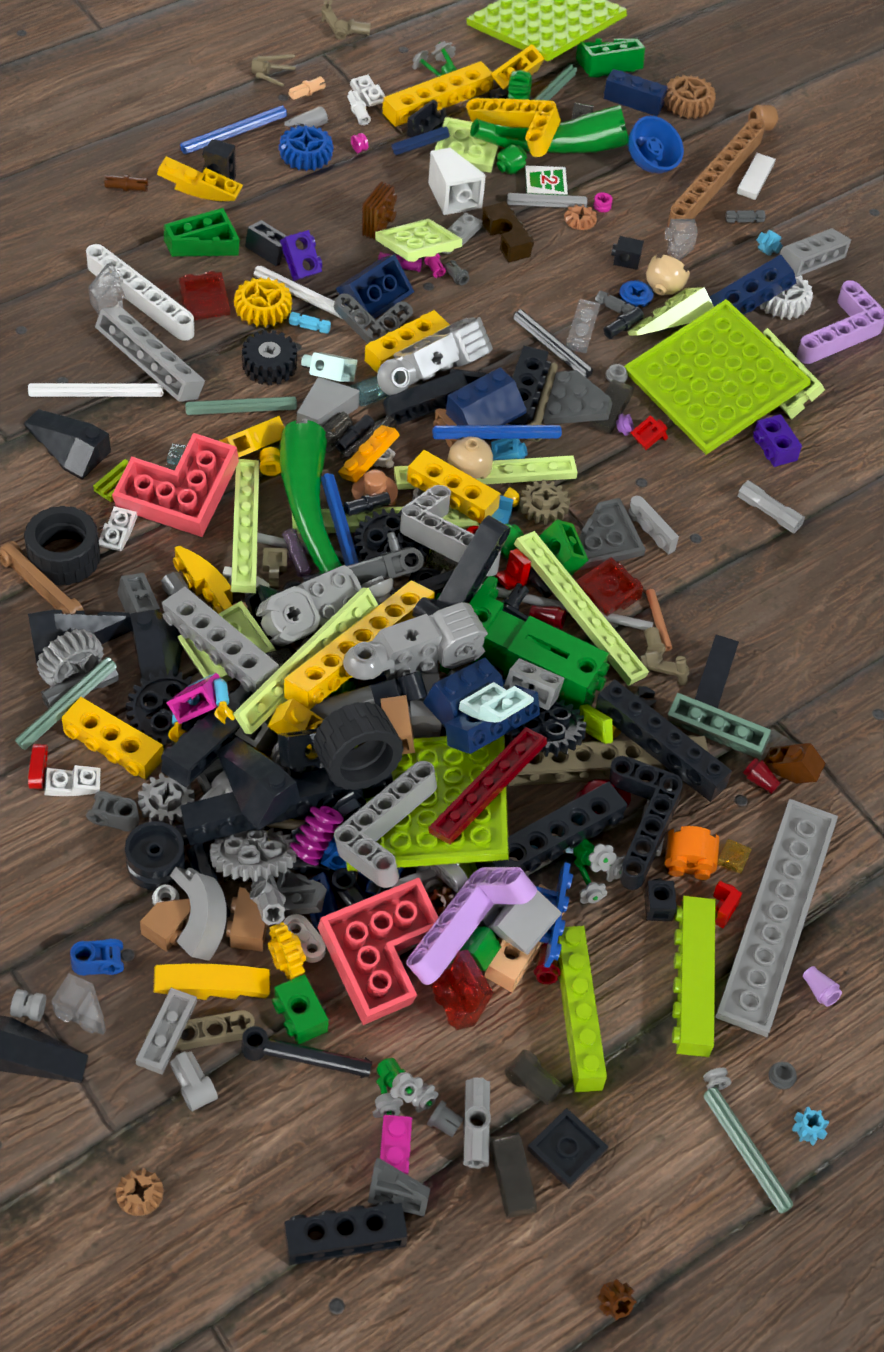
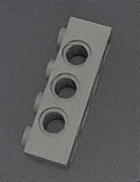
M831 228L784 246L779 255L781 254L794 270L795 277H798L845 258L851 239Z

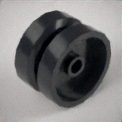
M159 821L140 824L130 832L125 842L126 865L130 878L138 886L147 890H156L161 885L172 886L175 884L176 881L170 876L175 867L185 869L184 841L180 832L172 825Z

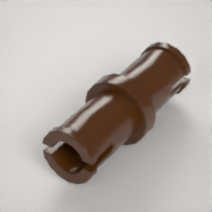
M107 174L105 176V179H107L105 180V188L123 189L125 192H129V190L147 192L148 190L146 187L148 186L147 178L130 177V175L113 176Z

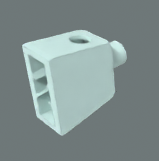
M314 352L312 356L303 355L301 366L310 369V375L340 382H354L358 360Z

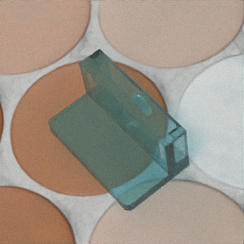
M397 373L394 374L395 382L398 381ZM377 376L349 386L360 390V407L390 396L379 387Z

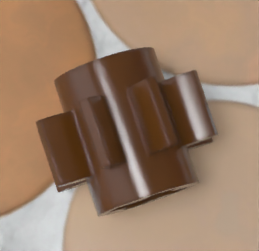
M452 888L434 889V895L431 896L430 901L438 917H440L456 896L452 894Z
M618 1279L604 1284L600 1295L597 1296V1299L602 1303L599 1307L605 1316L611 1314L615 1320L629 1315L633 1309V1304L636 1303V1300L631 1296L634 1290L628 1283L622 1284Z

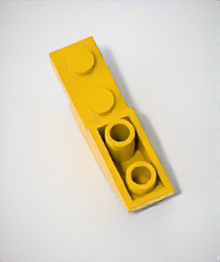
M167 156L157 172V175L176 183L175 190L206 200L235 201L243 187L242 184L210 169L205 168L203 172H200Z
M181 546L175 547L173 563L176 570L183 573V579L187 583L188 589L192 588L196 596L203 594L205 600L212 603L213 610L217 614L231 607L233 592H231V586L225 577L201 556Z

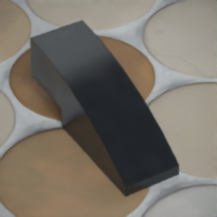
M715 635L695 700L718 708L739 641Z

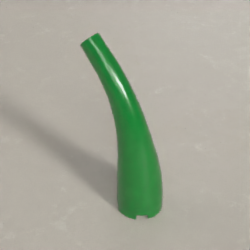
M621 105L561 122L546 153H589L627 145L629 137ZM475 119L471 125L470 135L474 138L501 147H507L510 144L519 145L524 151H529L525 138L529 128L500 126L480 119Z
M295 420L287 424L282 431L280 442L281 475L289 505L302 539L319 571L326 570L327 572L342 566L327 535L320 507L321 476L327 445L326 432L319 424L308 420L307 423H296L297 421Z

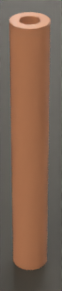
M648 589L646 596L656 628L659 629L661 642L666 647L665 651H670L672 644L655 590Z

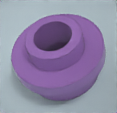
M619 414V419L616 420L617 429L620 433L623 432L627 436L629 432L634 430L633 421L629 414Z

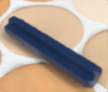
M445 126L393 143L392 150L394 155H399L450 137V133Z

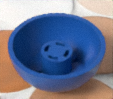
M656 116L642 117L635 123L630 132L628 140L629 152L633 161L641 169L650 173H665L680 164L684 153L682 140L675 128L664 119Z

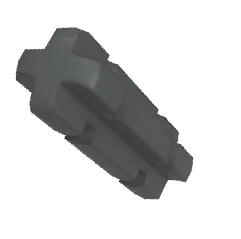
M728 210L725 215L727 223H735V221L737 223H753L754 220H756V223H761L765 221L766 217L764 210H756V212L754 210H737V212L735 210Z
M599 291L596 295L595 301L597 303L605 304L606 307L618 313L623 312V315L635 308V306L629 303L626 305L625 301L615 296H608V293L604 291Z

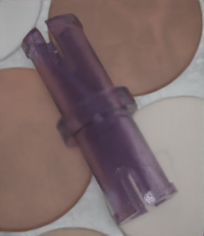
M286 530L282 536L289 550L287 553L288 557L293 561L297 576L304 577L311 574L312 570L305 556L307 552L305 547L301 545L297 530Z

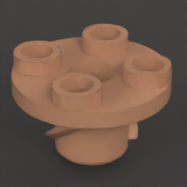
M371 470L365 473L356 483L354 482L352 498L356 500L360 499L362 495L372 496L386 491L390 496L391 504L385 507H393L397 502L398 488L395 482L382 471Z

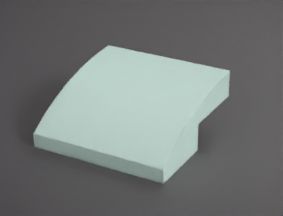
M493 682L460 701L459 710L479 720L501 722L531 704L534 698L516 686L506 690Z

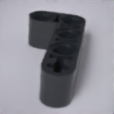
M454 372L404 390L398 394L388 396L383 401L388 422L392 425H399L433 413L439 408H446L448 395L468 385L465 375L461 372Z

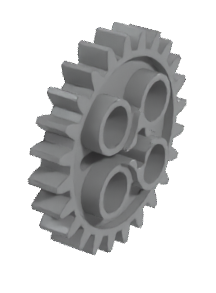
M264 827L259 831L252 829L221 837V839L217 838L215 843L211 844L210 860L212 867H216V872L223 871V876L232 874V879L234 880L238 877H243V881H246L249 877H252L254 881H257L258 877L268 880V875L278 877V872L286 873L287 868H293L297 855L290 847L294 840L290 839L289 834L283 835L282 830L274 832V828L264 830Z

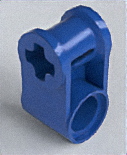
M106 939L75 943L70 951L72 970L82 976L121 973L124 970V964L121 962L123 942L118 939ZM81 956L89 957V959L84 961L78 960Z

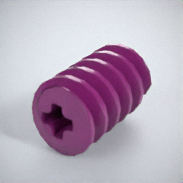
M328 806L320 808L311 807L310 811L315 817L306 816L305 820L310 826L303 824L300 827L305 835L297 833L295 838L300 843L292 842L290 844L296 855L311 865L316 866L319 864L318 859L323 857V850L328 848L329 842L334 838L335 830L339 827L338 824L343 822L342 815L337 810Z

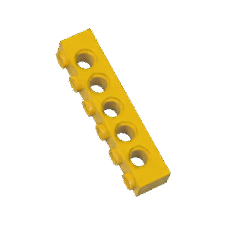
M480 61L383 97L382 114L397 127L407 123L411 115L433 99L437 101V110L439 111L442 108H447L489 92V90H493L494 79L491 76L492 72Z

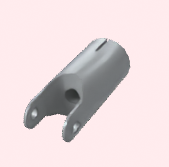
M319 106L285 121L284 124L285 126L296 124L295 128L298 125L301 127H305V125L312 127L314 125L317 128L328 122V116L324 108Z

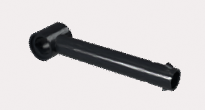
M258 1026L247 1028L242 1036V1054L251 1061H257L263 1058L264 1055L358 1075L361 1076L360 1079L369 1078L373 1061L366 1057L365 1059L350 1057L348 1055L268 1038L266 1031ZM252 1040H257L261 1043V1045L258 1047H252L248 1044V1042Z

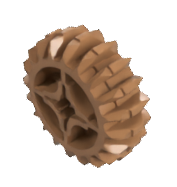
M683 74L682 77L676 76L675 79H670V82L666 85L668 86V91L664 99V106L668 107V111H673V115L678 114L680 118L684 116L687 119L689 117L696 119L697 116L703 118L704 115L709 114V111H712L716 93L714 88L711 87V83H706L705 79H699V76L692 77V75L685 76Z

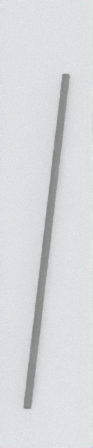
M257 532V542L310 554L305 543ZM334 550L339 561L344 562L341 551ZM357 555L359 562L365 561V559L359 560V555ZM496 587L499 590L497 597L507 599L512 590ZM527 594L522 601L523 603L536 606H559L569 613L563 604L557 600ZM599 610L607 621L641 630H646L653 626V622Z

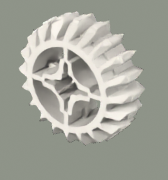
M802 276L795 277L797 284L776 295L772 300L761 304L760 309H765V313H771L773 317L779 316L781 320L783 317H787L789 320L792 317L798 318L799 315H804L811 305L813 298L812 286L808 285V280H803Z

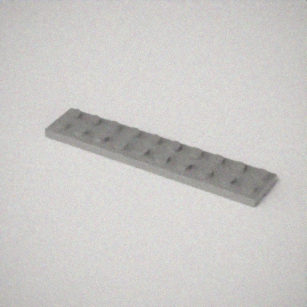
M789 799L715 1018L768 1037L836 825L837 815Z

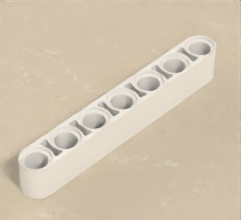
M93 244L86 249L87 264L90 272L176 338L186 341L194 337V317L192 313L102 245Z

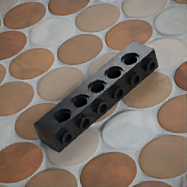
M614 679L598 694L595 709L612 718L613 726L679 776L709 802L715 799L727 787L732 773L731 769Z
M608 781L508 836L509 860L480 862L483 868L519 867L524 872H533L547 859L550 861L554 860L562 854L563 850L569 847L571 849L577 847L588 836H597L603 831L604 827L610 824L612 826L618 824L624 818L623 814L628 804ZM531 845L537 846L539 849H535ZM510 857H514L518 861L512 860Z

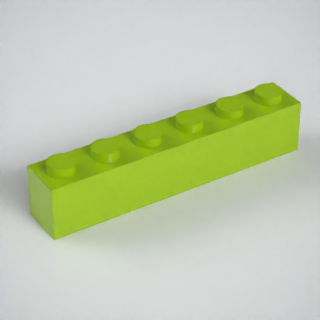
M683 896L681 905H676L677 909L675 912V921L679 922V929L675 930L674 944L679 945L678 953H675L674 969H678V977L674 978L673 993H677L678 996L677 1002L674 1001L673 1018H677V1027H673L672 1043H677L676 1054L709 1057L714 1047L715 899Z
M564 927L563 934L558 936L557 942L561 944V952L558 958L561 970L559 982L575 1092L602 1091L607 1074L585 927Z

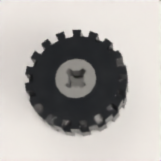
M263 330L262 334L256 332L254 333V338L249 336L247 342L244 341L242 348V368L245 370V375L247 377L250 376L252 381L257 379L258 384L262 385L263 382H267V385H272V382H276L278 385L282 384V380L288 381L289 376L293 377L297 370L296 343L292 342L290 336L285 338V333L281 332L278 335L275 330H272V333H267V330Z

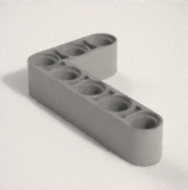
M436 485L402 508L400 532L459 563L474 534L442 519L449 512L451 491L446 486ZM501 550L486 576H494L498 573Z
M428 761L415 763L341 824L334 832L339 856L380 887L388 888L395 885L399 880L395 856L376 841L436 791L437 782L434 766Z

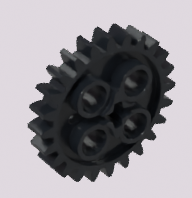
M383 508L380 515L373 511L372 518L366 515L365 522H359V528H356L354 537L355 550L359 553V560L372 559L381 556L383 553L390 552L387 536L389 532L395 533L400 548L411 546L418 549L423 555L424 562H426L430 548L400 532L402 509L399 513H395L394 508H391L390 513H387ZM409 553L405 556V564L410 566L416 562L415 553Z
M159 670V677L157 678L152 673H149L148 682L141 678V687L134 685L133 692L135 694H128L130 702L126 703V710L129 711L126 713V718L131 720L129 725L163 744V750H165L167 743L173 746L175 742L168 737L169 731L174 726L172 724L173 713L172 711H167V709H171L166 703L173 697H170L168 693L171 691L181 692L191 684L192 677L189 676L183 680L182 672L177 677H174L172 670L169 671L168 676H164L162 670ZM147 701H154L156 705L147 707L145 703ZM208 712L186 721L182 725V729L189 732L200 718L208 715ZM164 722L167 726L165 728H158L155 724Z
M563 699L560 702L555 701L549 710L539 707V716L508 732L505 736L510 737L509 742L511 743L527 727L547 737V744L540 752H543L545 757H548V754L551 752L557 757L559 751L568 754V749L575 751L576 745L581 746L582 740L585 739V716L580 715V709L573 710V704L566 706Z

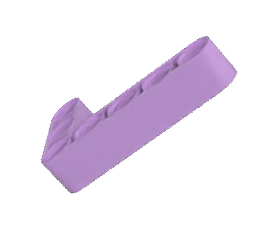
M851 280L845 281L838 297V304L850 317L802 337L797 352V359L804 364H810L879 335L884 326V309L860 284Z
M484 867L476 870L411 953L406 962L407 966L424 985L433 983L441 976L494 904H525L536 895V886L519 867Z

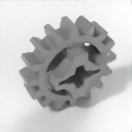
M163 773L159 774V779L157 780L154 777H150V785L143 783V791L138 792L139 810H142L143 818L149 816L150 821L169 822L172 826H174L175 820L183 823L180 805L195 802L194 790H191V783L184 787L170 777L165 778Z

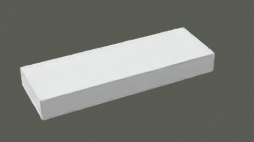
M757 153L738 187L737 194L756 200L774 166L775 159Z

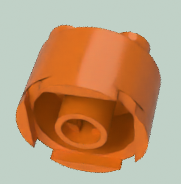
M682 826L681 830L675 833L674 829H671L667 834L665 866L669 869L668 873L675 877H681L686 873L694 875L699 880L709 879L710 874L717 870L719 836L716 834L713 837L710 835L711 830L697 826Z

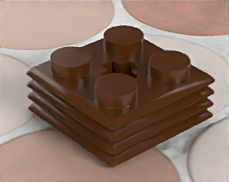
M381 181L362 204L363 236L366 235V237L369 236L370 239L373 238L375 240V232L385 230L389 222H394L396 218L394 205L397 200V195L394 194V185L383 184Z

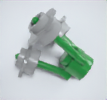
M387 1058L377 1066V1073L380 1078L377 1079L376 1083L380 1088L381 1095L375 1099L376 1110L373 1111L374 1117L383 1118L384 1115H399V1108L403 1105L401 1098L406 1103L412 1102V1105L416 1106L415 1110L417 1112H422L433 1106L438 1097V1092L434 1091V1085L423 1083L420 1077L414 1078L410 1073L401 1069L394 1058ZM387 1086L392 1088L390 1093L387 1092Z

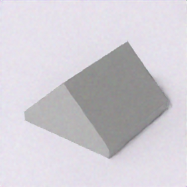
M537 890L536 895L525 904H507L488 927L494 931L495 935L528 955L562 913Z

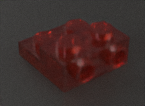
M208 271L202 275L187 274L179 278L182 303L184 308L192 313L194 320L230 315L231 311L222 272Z
M612 557L576 580V583L594 605L607 617L620 607L623 610L642 596L643 586L637 578H633L625 570L624 566L621 563H617Z
M468 949L459 951L451 967L445 969L432 985L436 1002L443 1006L448 1017V1023L456 1031L475 1026L494 994Z

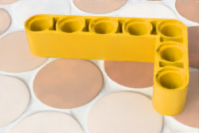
M474 98L466 104L471 122L475 119H480L500 126L529 128L525 138L533 157H540L546 154L560 124V116L556 104L550 100Z

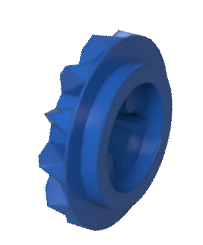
M628 281L621 286L619 295L621 300L635 307L638 305L645 307L646 304L651 303L653 290L644 282Z

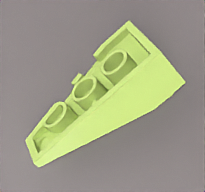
M704 287L685 288L665 302L666 306L654 310L653 317H647L631 328L628 334L638 336L687 324L714 306Z

